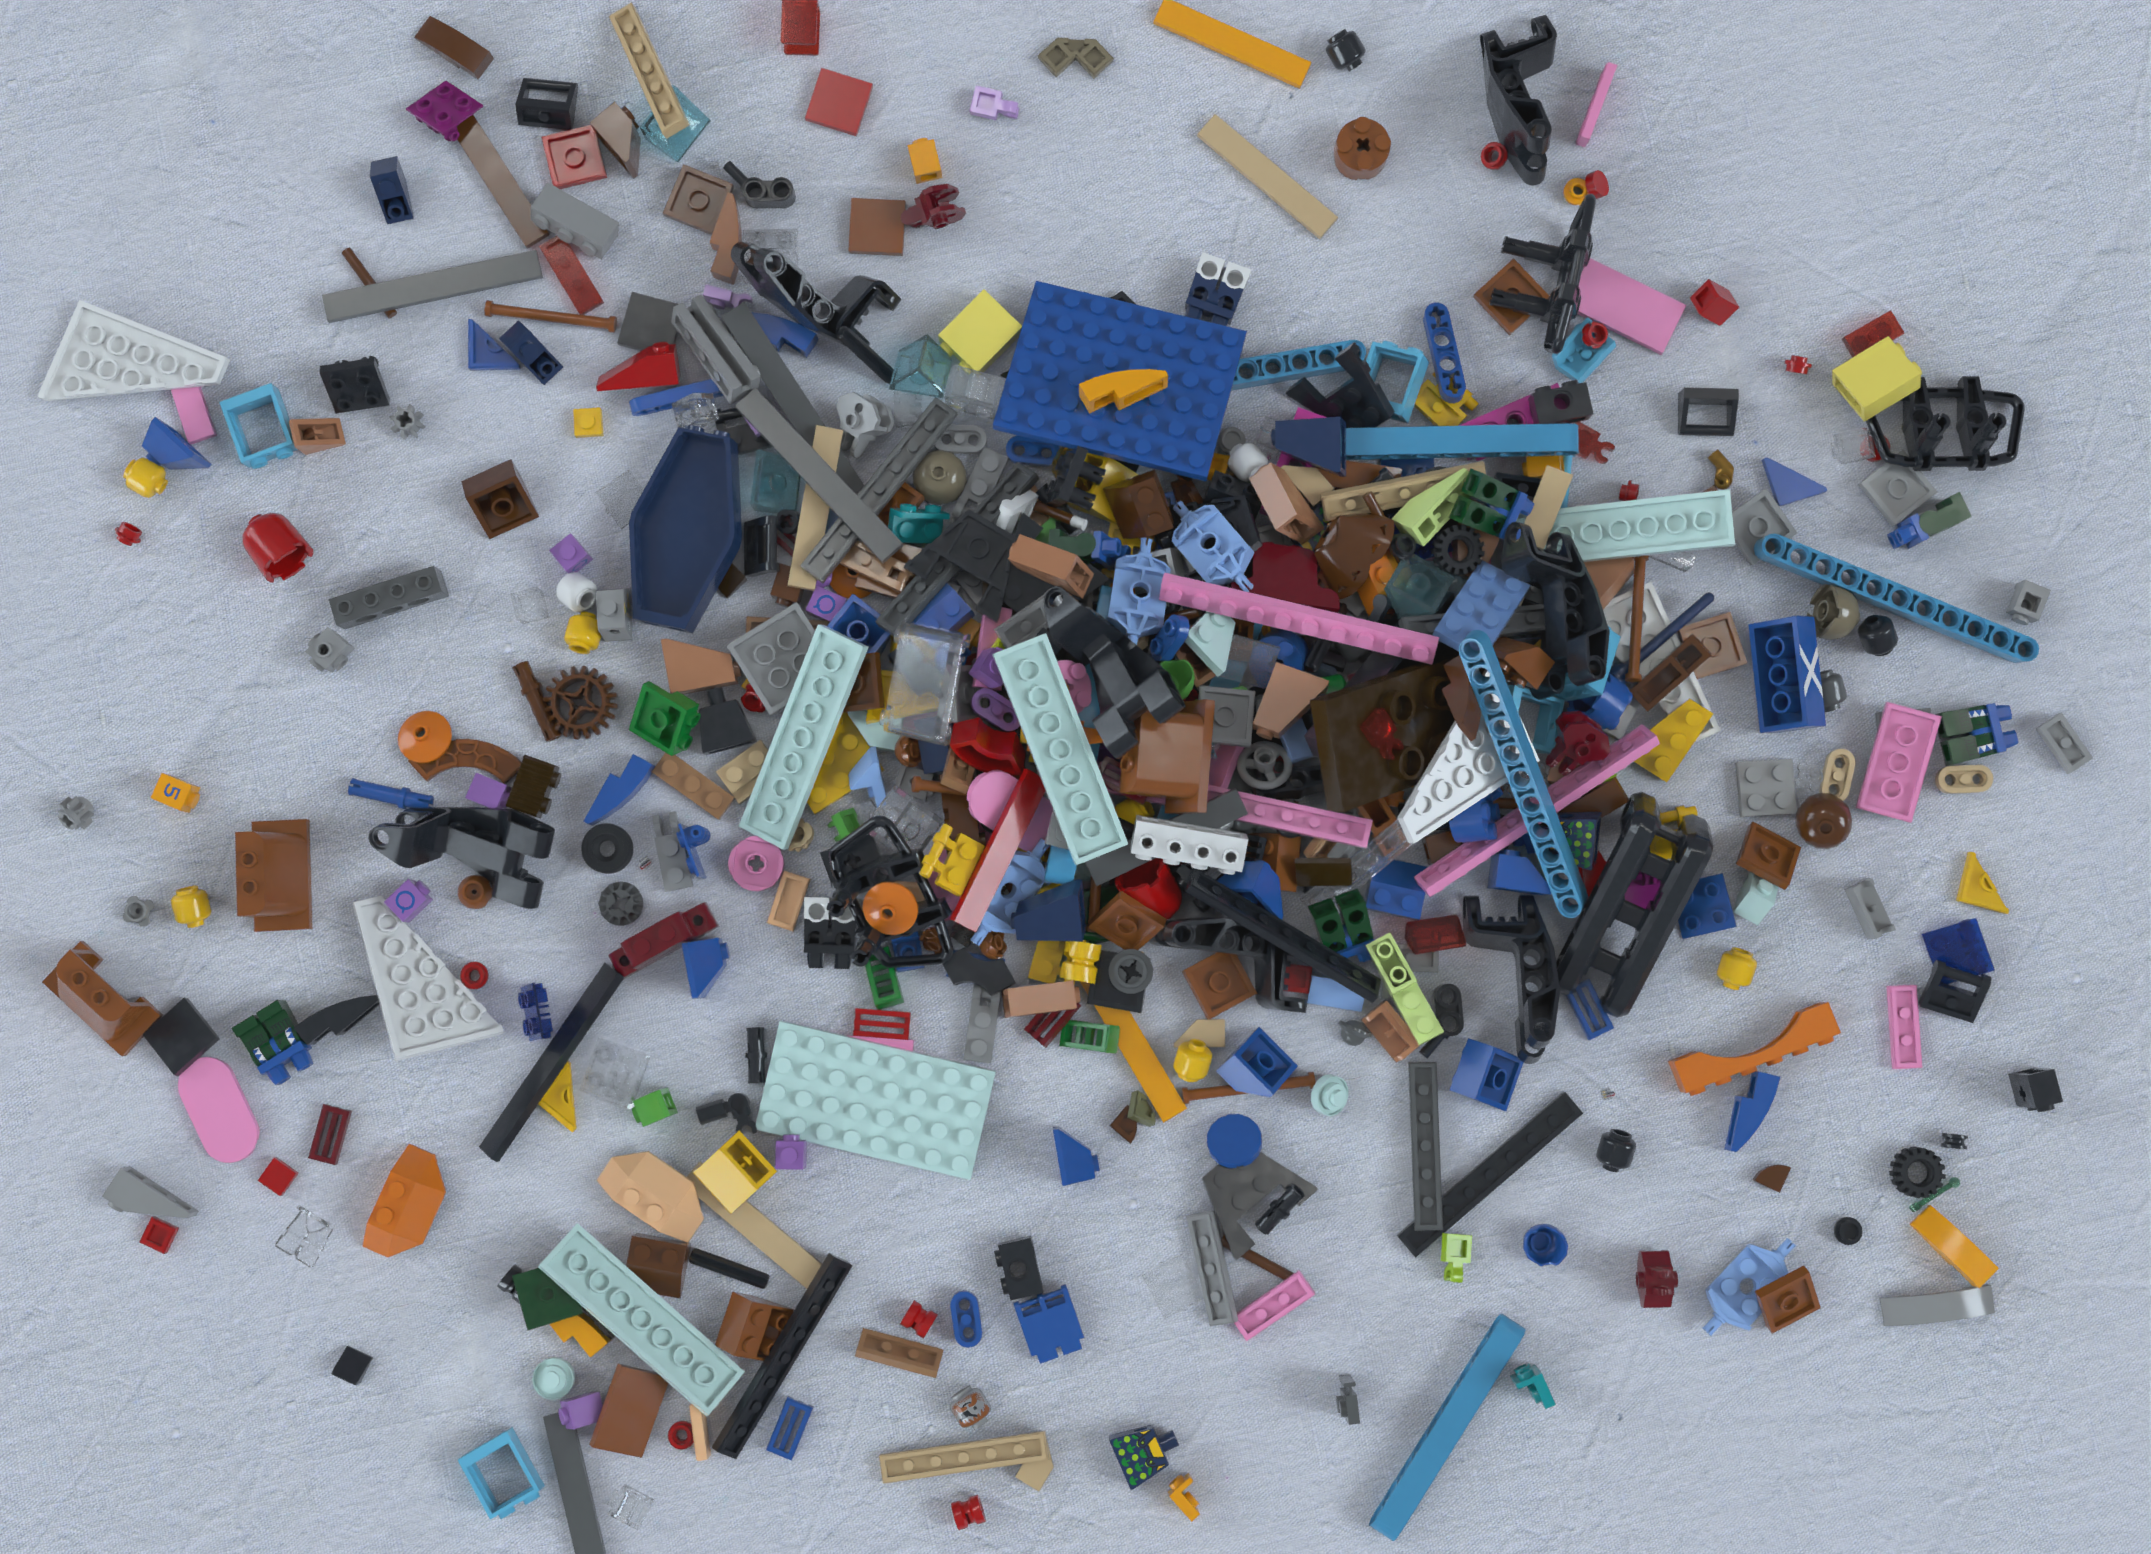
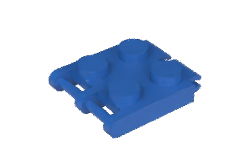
M1066 1284L1061 1285V1289L1044 1295L1043 1293L1037 1294L1036 1298L1025 1302H1013L1031 1357L1037 1355L1040 1364L1058 1358L1057 1347L1061 1346L1063 1355L1082 1349L1080 1339L1084 1338V1334ZM1061 1294L1064 1295V1296H1062V1297L1055 1298L1054 1300H1051V1301H1048V1302L1045 1301V1300H1047V1299L1056 1297V1296L1061 1295ZM1036 1303H1040V1305L1030 1307L1022 1311V1308L1028 1307Z

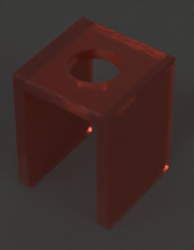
M782 0L780 41L784 44V54L819 55L820 6L818 0Z

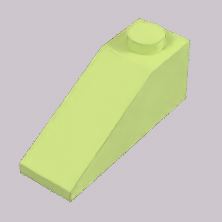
M1463 468L1411 498L1392 518L1400 533L1409 534L1413 537L1415 543L1425 546L1450 519V513L1458 496L1461 495L1468 499L1471 497L1461 492L1469 473L1468 470Z

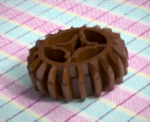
M572 666L570 676L565 670L560 671L563 679L560 681L558 678L553 677L552 681L557 684L556 687H546V690L552 693V696L543 697V701L551 703V706H546L543 709L544 712L553 713L548 717L547 721L549 723L558 721L554 726V730L561 731L564 728L563 736L569 737L573 732V737L576 740L580 739L582 732L586 739H591L590 730H593L598 736L601 735V730L598 726L602 725L608 729L610 725L605 722V719L608 717L614 720L616 717L609 712L610 709H618V704L610 703V700L618 698V694L614 692L608 693L613 689L614 684L611 682L604 684L608 677L602 674L597 678L598 670L595 668L590 671L589 675L588 667L586 666L581 667L580 674L577 668ZM586 681L584 686L581 685L575 693L565 691L573 683ZM594 684L601 694V707L592 702V688ZM570 698L576 700L583 699L584 701H586L588 705L592 706V708H589L587 706L578 707V705H576L575 702L572 701ZM561 699L567 701L570 706L568 721H566L561 713ZM584 714H597L590 722L576 725L577 720H581Z

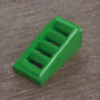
M889 946L884 947V951L889 957H892ZM871 955L865 968L876 1008L881 1010L904 1003L896 969L887 968L882 964L872 966L871 962L876 961L877 958ZM889 969V973L874 976L876 972ZM889 980L892 981V984L882 986L879 988L877 986V984L886 982ZM894 991L895 993L882 998L880 997V995Z
M1069 1020L1061 1030L1059 1046L1116 1054L1120 1027ZM1073 1026H1077V1027H1076V1034H1075V1042H1071V1041H1072ZM1084 1027H1086L1085 1042L1082 1044ZM1095 1029H1097L1096 1044L1093 1045Z

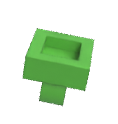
M850 808L831 816L833 821L829 822L827 826L828 828L836 826L839 835L834 840L840 841L862 824L854 808Z

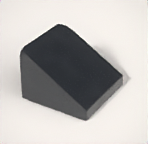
M347 1346L331 1374L353 1385H358L362 1382L373 1357Z

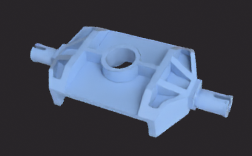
M1182 501L1177 502L1181 510L1176 504L1173 510L1181 517V523L1173 532L1172 542L1207 583L1223 586L1236 582L1243 591L1249 592L1245 584L1252 590L1254 585L1244 575L1255 553L1214 505H1204L1192 512L1188 510ZM1216 538V543L1212 548L1204 549V543L1207 539Z
M1141 538L1138 554L1125 555L1116 560L1109 612L1106 619L1136 645L1140 637L1157 634L1163 627L1166 602L1159 600L1164 572L1171 573V569L1165 562L1152 557V554H1150L1152 539L1148 538L1147 543V538ZM1143 587L1147 591V596L1143 598L1137 597L1133 592V588Z
M1040 838L1032 852L1029 850L1028 852L1016 850L982 919L980 927L970 938L972 942L980 946L988 932L991 931L1016 933L1015 929H1011L1012 912H1016L1019 901L1036 895L1044 882H1046L1044 881L1046 870L1040 862V858L1050 846L1044 844L1045 840ZM1006 883H1012L1011 892L1007 895H1001L1002 887Z
M1788 1238L1776 1250L1772 1249L1771 1251L1748 1244L1705 1289L1709 1303L1714 1311L1712 1313L1714 1317L1702 1327L1703 1330L1712 1336L1722 1324L1728 1323L1749 1331L1752 1328L1750 1325L1762 1313L1755 1291L1789 1273L1784 1257L1796 1245ZM1750 1278L1753 1281V1289L1751 1292L1744 1294L1740 1290V1283L1743 1279Z

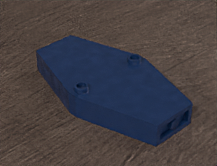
M689 425L688 429L678 427L634 506L629 520L633 619L640 623L693 634L740 549L742 521L738 443L730 438V434L727 432L714 430V434L704 432L705 429Z

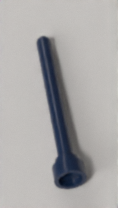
M1710 592L1705 593L1643 646L1640 651V663L1714 601V595ZM1629 659L1625 663H1615L1609 672L1624 684L1627 683L1625 681V674L1628 673Z

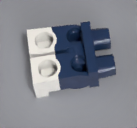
M1202 252L1185 303V316L1200 320L1202 315L1212 318L1211 323L1227 326V324L1231 325L1252 269L1228 261L1220 286L1217 288L1225 260Z

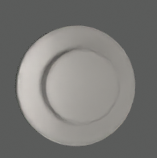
M1236 427L1224 429L1218 439L1220 449L1226 454H1229L1231 449L1237 444L1241 443L1243 445L1246 442L1244 433Z

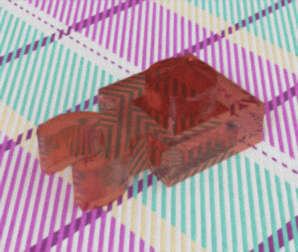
M1575 422L1578 425L1579 432L1578 455L1587 459L1589 454L1592 453L1597 462L1606 464L1608 458L1601 454V450L1607 449L1612 452L1615 446L1610 442L1601 443L1597 441L1601 433L1581 422Z
M1376 708L1360 726L1372 747L1379 748L1384 759L1394 760L1395 756L1392 753V747L1399 750L1404 748L1402 741L1394 738L1393 734L1397 728L1384 708Z

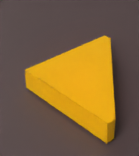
M1967 852L1956 901L2008 914L2009 909L2004 905L1997 893L1998 890L1977 860L1976 854L1974 852Z
M567 1061L538 1105L573 1133L577 1127L571 1062Z

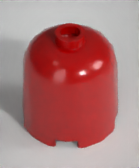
M279 513L258 514L250 519L249 525L242 535L243 546L265 579L270 583H273L274 578L281 577L284 581L294 576L306 566L303 563L305 558L313 556V548L294 525Z
M1155 858L1115 877V886L1119 892L1126 893L1145 907L1166 918V920L1170 919L1177 912L1182 903L1181 888L1168 864L1164 863L1162 858Z

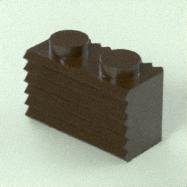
M524 755L506 807L541 819L542 814L546 815L551 807L552 799L549 798L552 788L556 789L559 785L561 773L558 771L560 767Z

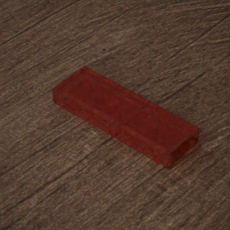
M555 236L539 246L580 315H585L604 304L603 299L569 243Z

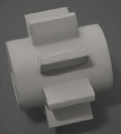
M411 404L408 405L407 409L397 406L398 412L395 416L391 415L389 417L395 423L391 430L395 433L401 431L400 436L405 440L408 435L418 438L417 432L420 428L426 427L419 420L423 418L424 414L420 411L414 413L415 409ZM409 419H412L411 423H406V425H403L404 421H409Z
M68 796L59 804L61 809L58 811V818L66 828L77 830L81 827L84 830L93 822L91 817L94 815V808L86 798L75 796L72 799Z

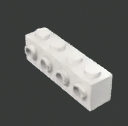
M1136 815L1130 850L1132 854H1135L1136 858L1142 860H1152V857L1162 858L1164 863L1179 865L1180 862L1191 863V867L1195 869L1207 870L1209 866L1219 868L1218 871L1221 873L1233 875L1235 871L1242 872L1248 837L1245 833Z

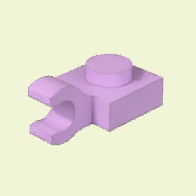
M976 86L969 112L970 115L997 120L998 113L1017 119L1019 107L1017 102L1002 100V91Z
M705 285L703 293L707 302H710L714 308L724 310L725 307L735 308L744 301L750 303L753 301L752 297L748 294H735L731 290Z

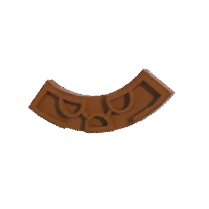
M473 739L452 740L447 751L440 758L429 763H415L408 760L426 781H430L438 774L453 768L473 767L485 770L493 774L504 784H507L517 774L521 765V761L507 750L488 742Z

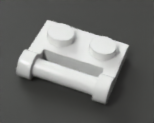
M1029 490L1022 495H1016L1012 500H1003L999 507L1000 515L996 525L1014 535L1021 515L1024 513L1030 517L1038 495Z

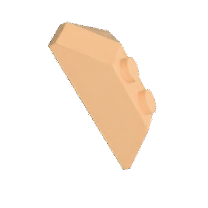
M649 1151L612 1157L597 1179V1182L613 1201L660 1233L688 1243L704 1220L695 1183Z

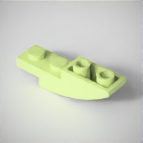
M1389 932L1367 944L1366 948L1385 987L1418 1045L1420 1046L1443 1034L1444 1030L1417 984V979L1391 933Z

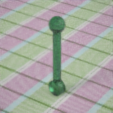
M1952 1177L1948 1184L1937 1190L1938 1192L1935 1195L1930 1194V1197L1909 1206L1910 1210L1916 1212L1923 1205L1952 1187H1959L1960 1180L1957 1177Z

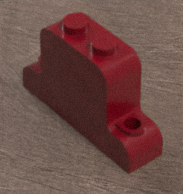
M1262 542V546L1255 551L1246 568V578L1254 585L1251 590L1245 584L1250 593L1337 613L1339 611L1338 594L1331 589L1320 587L1317 583V559L1312 550L1298 545L1286 546L1274 544L1273 542ZM1232 582L1230 588L1243 591L1236 582Z
M704 902L686 912H676L620 943L621 948L610 953L608 957L615 970L624 976L625 979L682 948V943L693 942L720 926L707 902ZM697 915L703 918V923L700 926L694 924V918ZM625 955L630 961L627 966L621 964V958Z

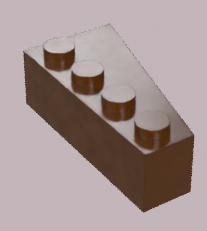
M941 793L942 808L945 816L944 824L953 828L949 838L955 841L957 835L962 833L986 847L985 832H979V821L970 814L967 796Z

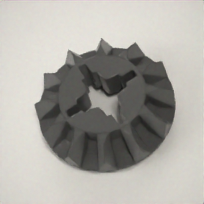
M620 881L609 884L601 892L598 905L601 915L609 923L624 926L634 922L640 916L643 909V898L640 891L634 885ZM615 893L621 899L631 897V899L627 900L628 902L624 904L626 908L625 911L627 914H625V912L622 911L620 908L612 910L610 909L614 907V904H616V897L614 895Z
M1127 949L1119 952L1112 959L1109 966V977L1112 984L1119 991L1135 994L1145 990L1150 984L1154 969L1150 958L1143 952ZM1135 960H1137L1135 970L1142 977L1132 976L1128 983H1126L1127 973L1120 967H1131L1132 963L1134 964Z

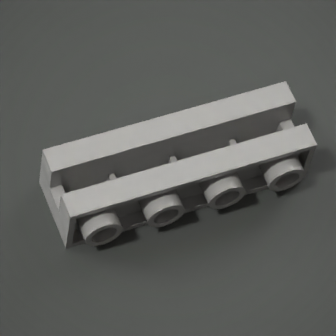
M702 294L692 298L691 306L688 308L683 303L673 307L671 323L729 404L744 398L754 388L758 390L761 378L758 367L751 364L739 343H736L731 336L727 325L722 323L717 317L714 306L710 302L707 303Z

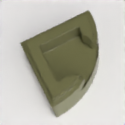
M1136 1090L1131 1093L1127 1118L1148 1127L1154 1126L1156 1122L1155 1113L1146 1101L1147 1097Z

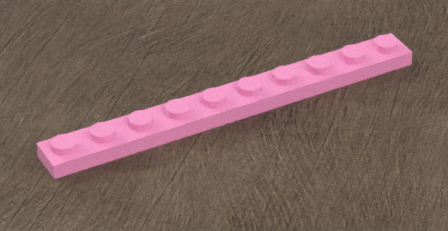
M1165 572L1162 578L1159 596L1161 601L1433 664L1439 640L1437 636Z
M1642 724L1610 745L1611 752L1604 760L1586 762L1583 766L1580 765L1569 775L1564 776L1549 786L1547 789L1556 813L1573 801L1581 798L1582 795L1597 785L1602 784L1618 771L1626 768L1642 755L1650 752L1651 749L1660 744L1657 736ZM1535 797L1530 799L1532 803L1539 804ZM1516 808L1495 822L1497 839L1462 844L1414 876L1417 884L1431 897L1526 834L1528 831L1519 808Z
M1109 764L1107 765L1106 769L1121 775L1120 769ZM1105 774L1102 775L1103 779L1120 787L1119 781ZM1208 785L1207 801L1230 789ZM1107 788L1108 793L1122 796ZM1238 791L1248 814L1235 821L1367 849L1373 820ZM1146 798L1147 802L1165 805L1166 799Z

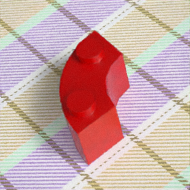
M980 717L954 723L950 747L961 760L973 768L986 773L992 770H1001L1011 776L1022 774L1026 751L1016 732L994 730L985 725Z

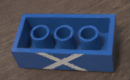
M1791 616L1748 624L1760 733H1783L1826 726L1814 617Z

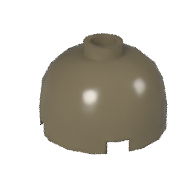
M944 450L928 452L913 471V485L916 491L924 496V501L939 506L956 501L961 496L967 483L966 469L962 461L953 453Z
M1825 584L1817 589L1811 598L1810 604L1814 605L1812 617L1815 619L1816 637L1825 640L1840 639L1847 636L1860 620L1859 605L1855 596L1850 591L1838 586Z

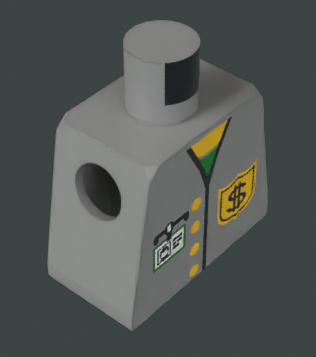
M630 588L596 591L597 626L604 641L633 640Z

